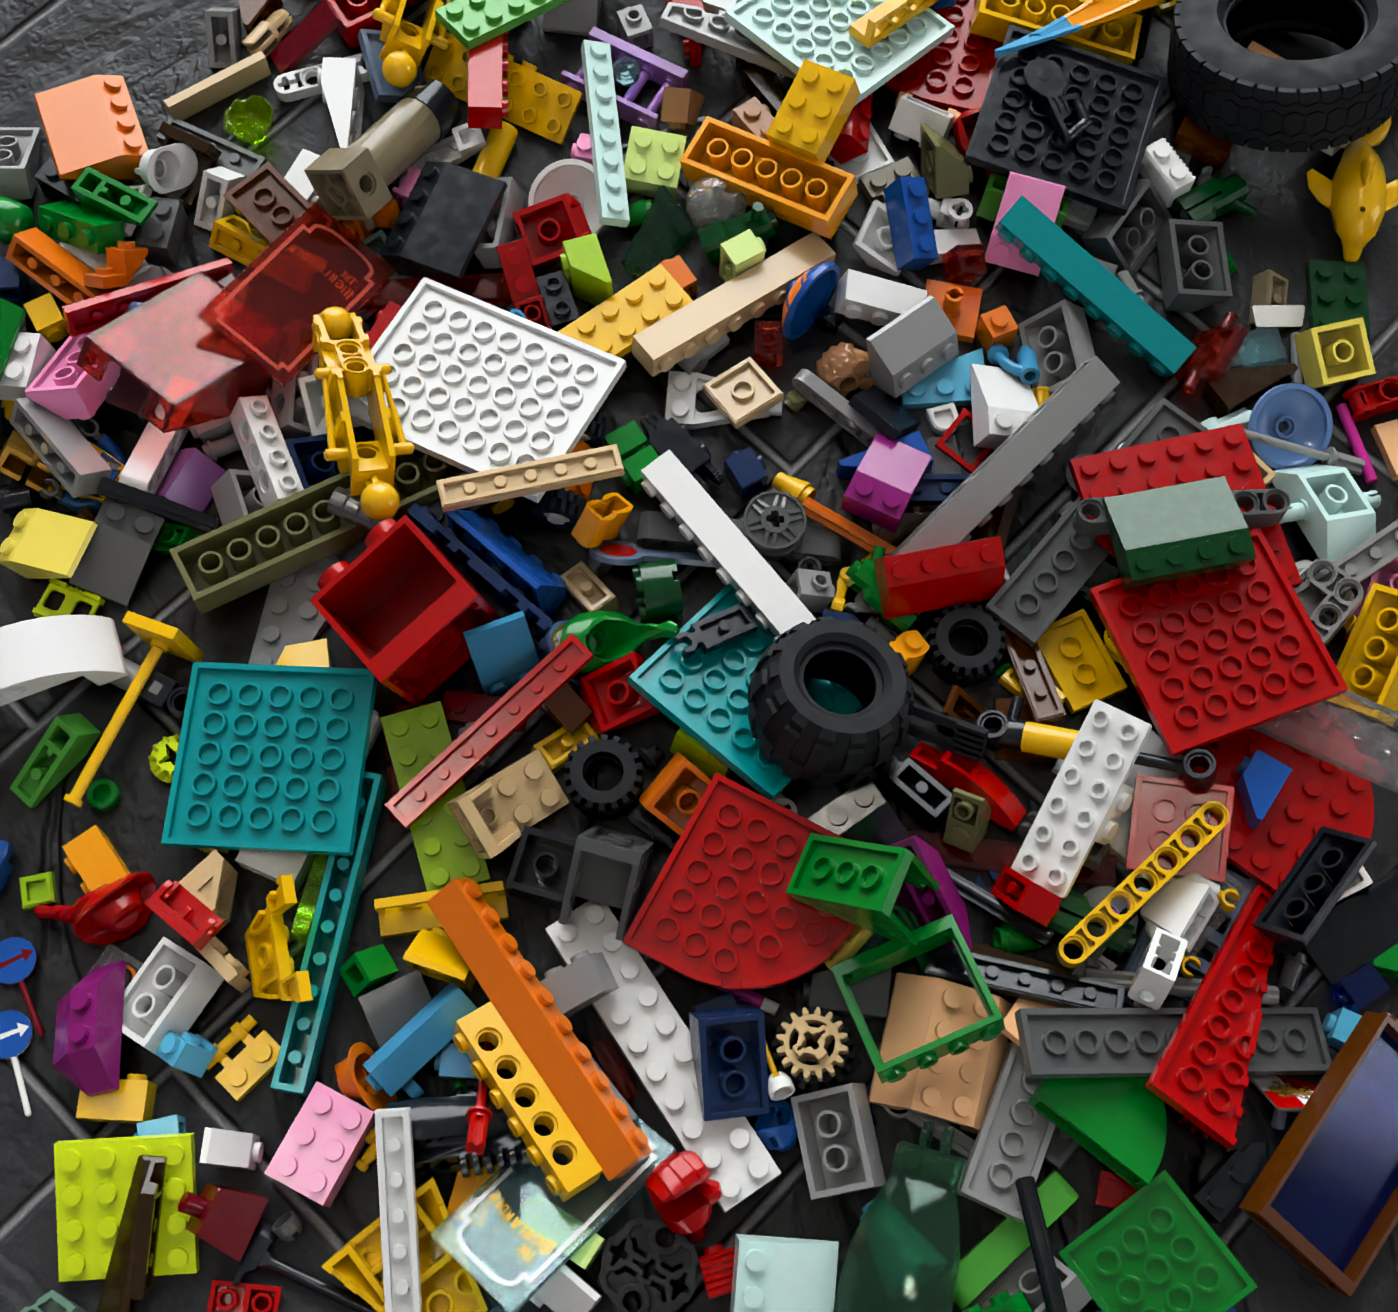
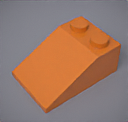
M677 751L638 800L649 812L681 836L712 779Z

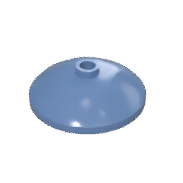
M1286 383L1273 387L1260 397L1251 412L1248 430L1325 452L1332 436L1333 419L1328 403L1318 391L1304 384ZM1280 422L1283 423V430L1281 432L1278 429ZM1249 440L1253 452L1268 467L1275 470L1312 465L1318 460Z

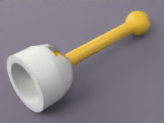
M766 1043L767 1064L771 1071V1075L768 1077L769 1097L773 1101L783 1100L795 1092V1087L787 1073L777 1071Z

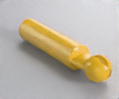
M502 121V129H490L485 140L486 145L481 149L472 171L492 178H499L518 137V131L513 125Z

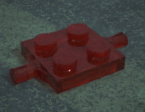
M1226 312L1225 317L1217 327L1198 332L1192 342L1197 348L1173 374L1179 382L1185 381L1184 385H1182L1184 392L1193 393L1196 385L1202 379L1223 376L1228 370L1230 362L1241 348L1242 342L1248 334V331L1242 324L1232 326L1237 320V316L1233 312Z

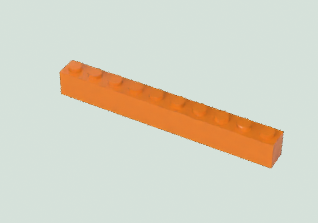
M454 878L427 902V905L603 1169L602 1172L607 1180L612 1181L624 1176L653 1152L648 1145L646 1134L635 1126L629 1117L627 1106L615 1096L609 1087V1079L602 1071L597 1069L591 1060L589 1049L585 1044L579 1042L572 1031L571 1022L559 1012L553 1003V995L547 988L541 985L535 976V968L529 961L523 958L517 949V941L511 934L505 931L499 922V914L483 898L481 887L471 878Z

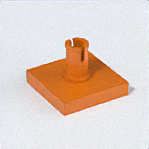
M927 279L925 286L927 297L930 295L935 297L957 331L958 341L973 344L983 289Z

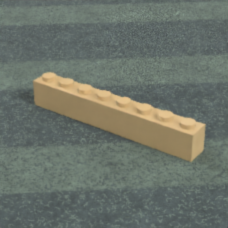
M812 232L635 334L632 340V354L652 377L661 372H667L677 362L684 358H691L706 345H713L728 332L738 330L750 319L762 316L767 309L784 303L787 297L786 290L794 280L797 281L806 271L821 263H834L836 253L818 234Z

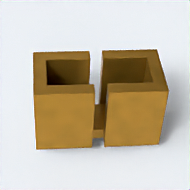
M13 430L0 452V472L19 481L26 465H29L32 468L25 485L38 492L43 489L48 493H53V488L46 485L44 481L51 478L59 483V480L22 436Z

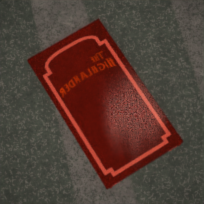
M314 202L198 313L197 317L285 387L318 353L314 352L312 347L313 331L311 324L313 315H318L326 308L333 306L342 307L347 312H355L356 314L395 274L396 269Z

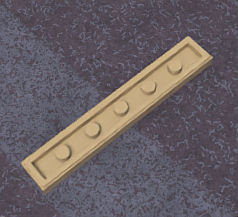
M617 444L436 480L442 510L443 512L623 476L624 467Z

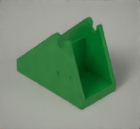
M810 833L785 893L799 902L901 944L905 940L916 946L918 939L892 912L893 906L903 882L920 889H925V886H928L935 891H938L940 885L919 859L906 848Z

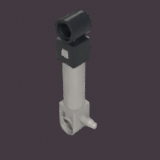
M124 657L128 676L109 683L127 692L141 666ZM153 669L138 699L143 704L166 716L172 713L182 724L184 711H180V708L186 702L188 687H181L177 681Z

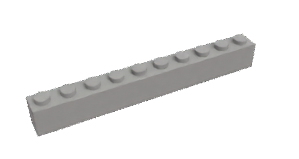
M1097 356L1085 360L889 556L968 542L972 537L969 533L976 526L980 528L986 524L993 516L990 512L997 505L1001 507L1007 503L1013 496L1011 491L1018 484L1022 486L1027 483L1034 475L1031 471L1038 464L1042 466L1048 462L1054 455L1052 450L1058 444L1064 445L1075 434L1072 430L1079 423L1083 425L1094 416L1095 412L1093 409L1099 403L1103 405L1115 395L1113 389L1120 381Z

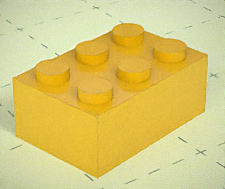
M805 59L766 133L768 140L825 163L860 95L856 79Z

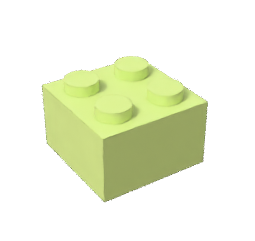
M632 126L624 163L627 192L675 201L682 169L680 159L685 152L687 136Z

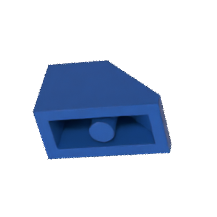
M1259 749L1252 758L1245 756L1236 770L1237 773L1241 774L1236 783V788L1248 825L1254 830L1265 817L1292 771L1290 767Z

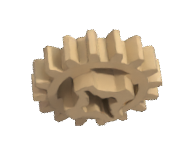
M804 1007L802 1010L803 1016L798 1017L792 1012L790 1014L792 1023H781L785 1034H777L776 1039L777 1042L784 1045L776 1048L778 1056H786L781 1061L784 1068L793 1066L791 1069L793 1077L798 1076L802 1072L805 1082H809L811 1075H816L818 1081L821 1082L823 1081V1073L826 1071L832 1077L835 1076L833 1068L835 1064L841 1067L845 1065L840 1054H849V1048L842 1044L847 1042L849 1038L847 1033H839L844 1028L841 1020L832 1023L834 1015L831 1011L824 1017L820 1007H816L814 1014H809L808 1009ZM808 1024H819L822 1026L817 1028L808 1026ZM797 1033L798 1041L792 1046L793 1049H791L792 1037ZM812 1039L813 1042H818L819 1047L813 1049L807 1045V1041ZM835 1039V1047L829 1057L827 1048L828 1045L833 1043L832 1040ZM805 1061L817 1062V1065H807L803 1063Z

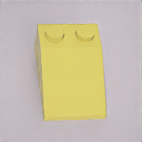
M40 508L23 509L13 520L14 528L11 534L0 545V564L26 579L72 578L98 524L93 521Z

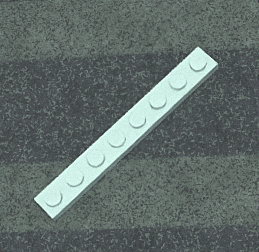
M584 39L581 45L599 224L627 228L630 222L610 43Z

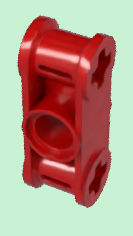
M1398 375L1368 384L1353 386L1342 394L1343 399L1348 401L1351 407L1354 422H1361L1377 415L1398 410Z

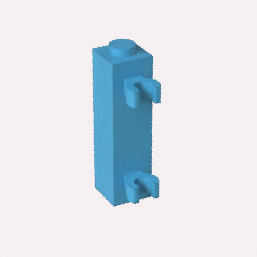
M451 981L363 1064L369 1073L365 1079L378 1093L384 1089L392 1096L402 1087L412 1099L419 1098L424 1091L412 1077L453 1039L456 1021L478 1008Z

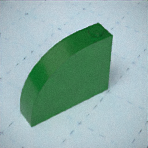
M1149 1077L1043 1079L1027 1102L1029 1105L1136 1190L1148 1185L1161 1162L1166 1144L1167 1118L1164 1101L1145 1087Z

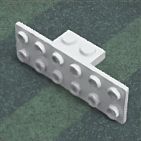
M1098 699L1094 700L1011 866L1012 869L1061 898L1068 896L1094 842L1107 845L1108 841L1115 837L1119 827L1118 821L1122 813L1127 811L1132 803V793L1135 788L1124 782L1152 729L1151 724Z

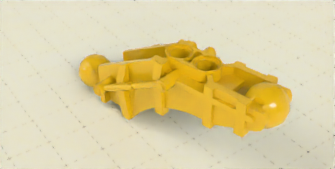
M382 0L380 8L373 10L372 18L383 23L379 39L385 42L379 55V59L384 60L382 73L386 82L393 87L404 88L411 85L417 77V69L430 44L444 51L448 49L449 40L445 39L447 29L435 17V10L444 6L442 0L429 1L422 27L402 19L407 0ZM446 0L445 5L450 3L451 0Z
M333 306L326 308L318 315H313L311 324L313 331L312 347L314 352H318L319 368H315L314 377L316 380H322L328 449H325L323 455L326 461H337L340 474L350 473V495H361L360 505L365 515L372 520L384 521L393 517L400 506L399 493L394 488L396 456L413 454L414 445L412 442H406L397 408L390 391L386 376L392 372L391 365L389 363H375L369 348L370 339L368 334H364L362 329L363 321L361 316L356 317L355 312L349 313L342 307ZM384 392H385V395H386V399H387L389 408H386L385 399H384ZM366 395L374 441L355 442L347 396L358 398Z

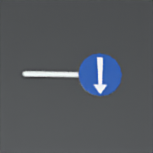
M19 1011L0 1012V1059L11 1058L24 1114L26 1117H29L32 1112L18 1055L23 1053L30 1045L33 1037V1026L29 1018Z

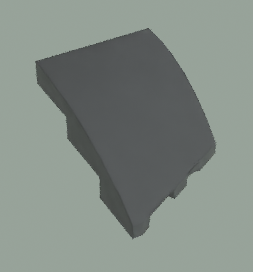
M418 969L358 997V1000L379 1048H381L432 1000V997Z

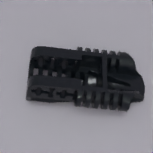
M475 1085L468 1086V1094H465L464 1088L461 1087L456 1088V1096L420 1097L399 1102H388L386 1104V1109L411 1107L413 1140L419 1141V1146L413 1147L415 1179L457 1171L462 1172L463 1178L471 1177V1169H474L476 1176L483 1175V1167H486L488 1174L495 1173V1165L499 1166L500 1172L507 1171V1163L509 1162L511 1163L512 1170L519 1169V1161L523 1160L525 1168L533 1167L534 1165L527 1156L526 1148L528 1147L522 1138H516L511 1132L507 1123L509 1118L503 1109H497L492 1103L489 1096V1088L486 1107L492 1111L493 1120L488 1125L486 1146L482 1155H477L475 1152L471 1154L466 1152L469 1126L466 1120V1112L469 1108L476 1106L477 1089ZM526 1097L515 1099L516 1103L521 1107H530L532 1105L531 1101ZM536 1125L534 1127L535 1132L540 1136L551 1134L550 1130L544 1125ZM426 1139H432V1142L426 1144Z

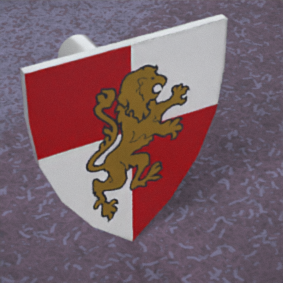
M1279 1075L1248 1076L1250 1081L1274 1106L1271 1126L1278 1130L1285 1128L1287 1113L1300 1112L1317 1087L1315 1083Z

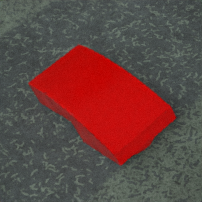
M212 1279L206 1312H278L282 1287L242 1282L237 1286L232 1281Z

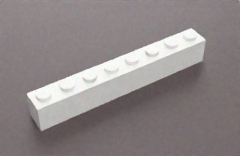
M670 449L641 470L643 478L641 485L645 492L651 498L656 496L661 502L659 506L663 513L669 519L673 517L680 524L678 529L688 541L694 540L699 546L697 551L706 563L711 561L717 567L716 574L725 585L730 583L737 591L735 596L739 602H743L746 607L750 606L756 613L754 618L764 630L769 628L776 636L773 638L774 642L785 631L801 622L809 624L812 620H816L812 613Z

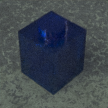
M1371 962L1359 967L1329 987L1333 992L1332 997L1335 1003L1340 1008L1344 1007L1352 1012L1362 1009L1391 990Z

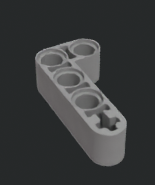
M1320 559L1310 565L1308 578L1311 586L1324 595L1325 598L1309 618L1326 647L1361 605L1364 593L1363 587L1358 580L1334 563ZM1319 569H1327L1332 573V577L1329 581L1320 583L1314 579V574ZM1345 587H1353L1358 591V596L1352 601L1343 600L1339 594ZM1332 611L1338 616L1337 622L1331 626L1323 625L1319 620L1324 612Z

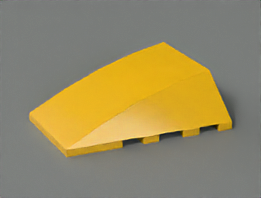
M431 1177L416 1188L422 1312H486L488 1308L466 1254L459 1244L456 1230L435 1179ZM379 1216L349 1240L321 1267L344 1283V1286L354 1294L359 1295L369 1303L374 1310L385 1312Z

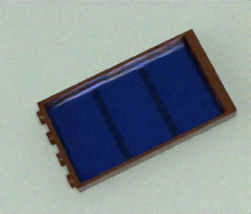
M1365 1011L1309 1097L1304 1108L1300 1111L1239 1205L1241 1210L1328 1289L1348 1297L1352 1296L1398 1222V1019L1384 1011L1382 1013Z

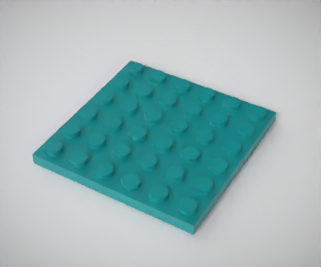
M729 583L680 629V632H689L691 624L739 604L740 602L735 596L737 592L735 588ZM750 606L746 607L752 615V617L754 618V615H756V613L752 610ZM758 624V629L755 633L705 655L701 648H698L690 658L682 657L683 650L689 646L686 643H680L675 646L673 643L675 637L670 638L629 676L627 684L763 797L773 801L793 779L782 774L783 769L775 762L769 763L760 752L759 739L753 737L748 720V689L757 663L765 650L772 643H775L773 638L776 636L769 628L764 630ZM804 679L809 695L822 708L837 714H854L862 708L861 703L844 687L823 679Z
M193 662L161 844L166 847L353 856L378 679L369 669Z

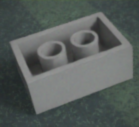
M849 1083L790 1097L811 1200L824 1199L887 1185L864 1083Z

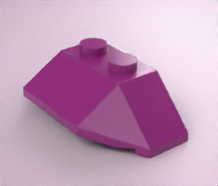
M916 835L888 845L906 848L912 852L940 885L938 891H935L928 886H925V889H920L903 882L895 903H899L916 916L921 927L952 914L971 952L973 947L967 908L939 852ZM952 941L942 945L955 949Z
M123 960L95 967L57 1002L53 1067L88 1096L119 1090L126 962Z

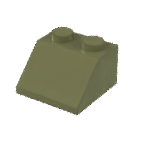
M926 123L920 124L921 176L925 178V182L935 198L943 199L969 194V183L973 182L971 166L963 162V155L958 153L953 144Z

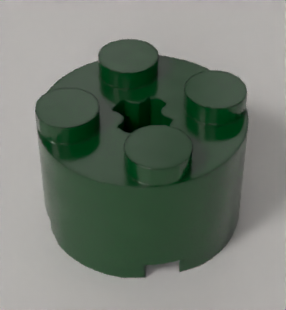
M675 559L640 563L637 566L631 567L633 584L636 586L637 594H640L635 595V604L641 623L646 622V624L683 619L680 580L674 577V571H678Z

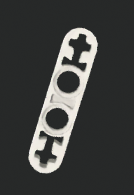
M362 53L344 57L356 58L362 82L370 81L367 69L363 67L365 62ZM322 63L277 76L273 84L278 99L284 102H292L322 94L323 87L318 86V83L315 85L306 83L310 77H317V70L322 69ZM299 81H301L302 87H299ZM289 85L290 89L285 90L284 86Z

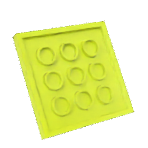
M194 1133L65 1140L54 1143L59 1282L106 1278L135 1167L140 1155L167 1157L154 1276L192 1274L200 1270L199 1237L186 1230L190 1216L178 1211L180 1199L185 1192L188 1191L197 1195Z

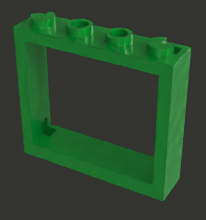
M952 914L911 931L918 939L916 946L905 940L903 944L891 940L831 967L881 1083L900 1081L907 1076L909 1071L916 1068L926 1069L932 1067L938 1062L939 1058L950 1053L951 1055L961 1054L969 1049V1045L980 1040L984 1042L993 1040L1001 1034L1002 1030H1005L1003 1017ZM952 941L988 1017L884 1063L850 986Z

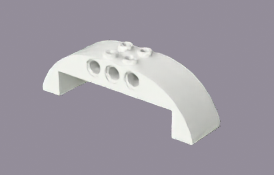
M84 614L58 615L25 620L0 627V706L84 676L98 686L128 676L115 622L112 618Z

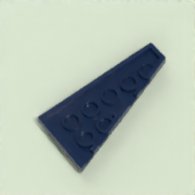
M414 503L407 510V517L510 615L523 610L530 634L538 642L545 636L553 621L541 608L533 605L526 599L527 596L516 585L511 586L504 580L505 575L498 567L492 563L488 566L471 548H467L459 541V537L449 527L446 526L444 528L436 521L437 516L427 506L424 505L421 508Z

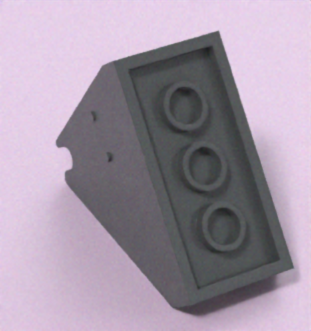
M598 825L578 835L558 923L568 924L577 897L622 909L615 938L622 941L631 921L656 842Z

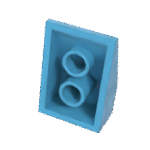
M523 610L463 632L473 666L485 695H499L506 692L510 686L517 684L540 663Z

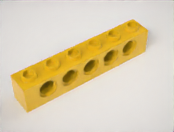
M492 1002L486 1003L457 1020L453 1032L454 1035L452 1036L457 1049L461 1053L466 1052L472 1061L470 1065L474 1075L479 1081L484 1080L489 1087V1096L492 1103L497 1109H503L509 1118L507 1123L511 1132L516 1138L521 1137L528 1147L526 1148V1153L529 1160L534 1166H540L546 1175L545 1183L554 1196L559 1195L564 1203L596 1182L603 1169ZM490 1042L494 1045L495 1049L485 1051L480 1048L479 1043ZM507 1069L511 1071L514 1077L503 1079L498 1075L497 1071ZM526 1097L531 1101L532 1105L530 1107H521L516 1103L515 1099ZM536 1125H544L550 1130L551 1134L540 1136L535 1132L534 1127ZM557 1153L566 1155L569 1159V1164H557L553 1159V1155Z

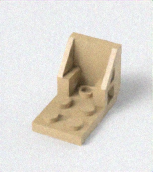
M535 749L457 796L447 805L479 859H491L522 835L521 832H523L524 826H533L570 802L539 749Z
M214 850L178 883L225 922L223 927L230 922L238 872ZM214 936L201 951H198L230 985L244 993L252 985L246 978L250 972L230 953L225 955L229 949Z

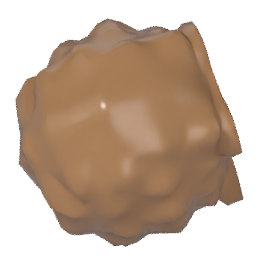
M840 342L837 346H831L827 352L822 353V358L816 361V376L843 397H846L847 394L851 391H856L858 388L867 390L873 386V378L865 376L870 371L868 352L855 348L852 343Z

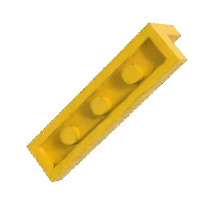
M886 0L852 23L849 28V34L869 49L939 0Z
M234 214L215 220L213 223L209 247L253 270H256L275 252L244 219ZM293 245L291 247L297 248L293 254H290L291 251L283 252L281 255L278 254L259 272L301 295H305L310 291L313 275L320 272L314 268L323 265L324 271L326 270L327 262ZM302 251L303 253L297 258L298 253ZM304 254L310 256L306 262L301 260V256ZM314 258L313 261H318V262H317L314 266L311 267V265H312L313 263H311V264H307V263L310 262V261Z
M503 880L478 884L482 889L483 898L499 914L500 921L510 920L507 893ZM440 890L374 899V907L379 914L381 937L389 938L419 933L421 928L431 931L432 927L443 930V927L427 905V902Z

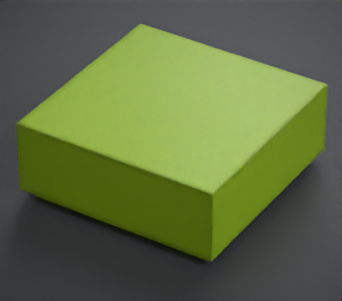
M52 871L19 878L22 909L29 911L40 905L52 906L58 904L55 874Z

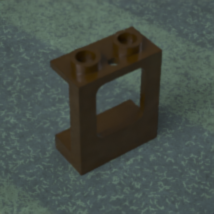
M163 121L158 132L165 136L162 146L174 143H184L190 146L196 154L199 171L185 199L182 200L169 193L158 194L155 191L152 192L150 198L155 196L181 200L184 209L193 212L198 202L203 171L214 168L222 152L210 142ZM137 178L134 180L137 185L145 184Z

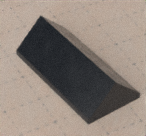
M1322 826L1252 924L1253 927L1295 957L1307 946L1377 846L1376 841Z

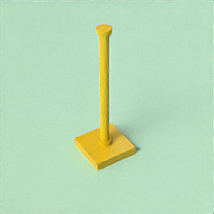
M127 611L122 622L148 644L151 649L70 794H65L63 800L67 803L81 808L83 804L82 797L162 653H169L191 662H201L205 653L178 628Z

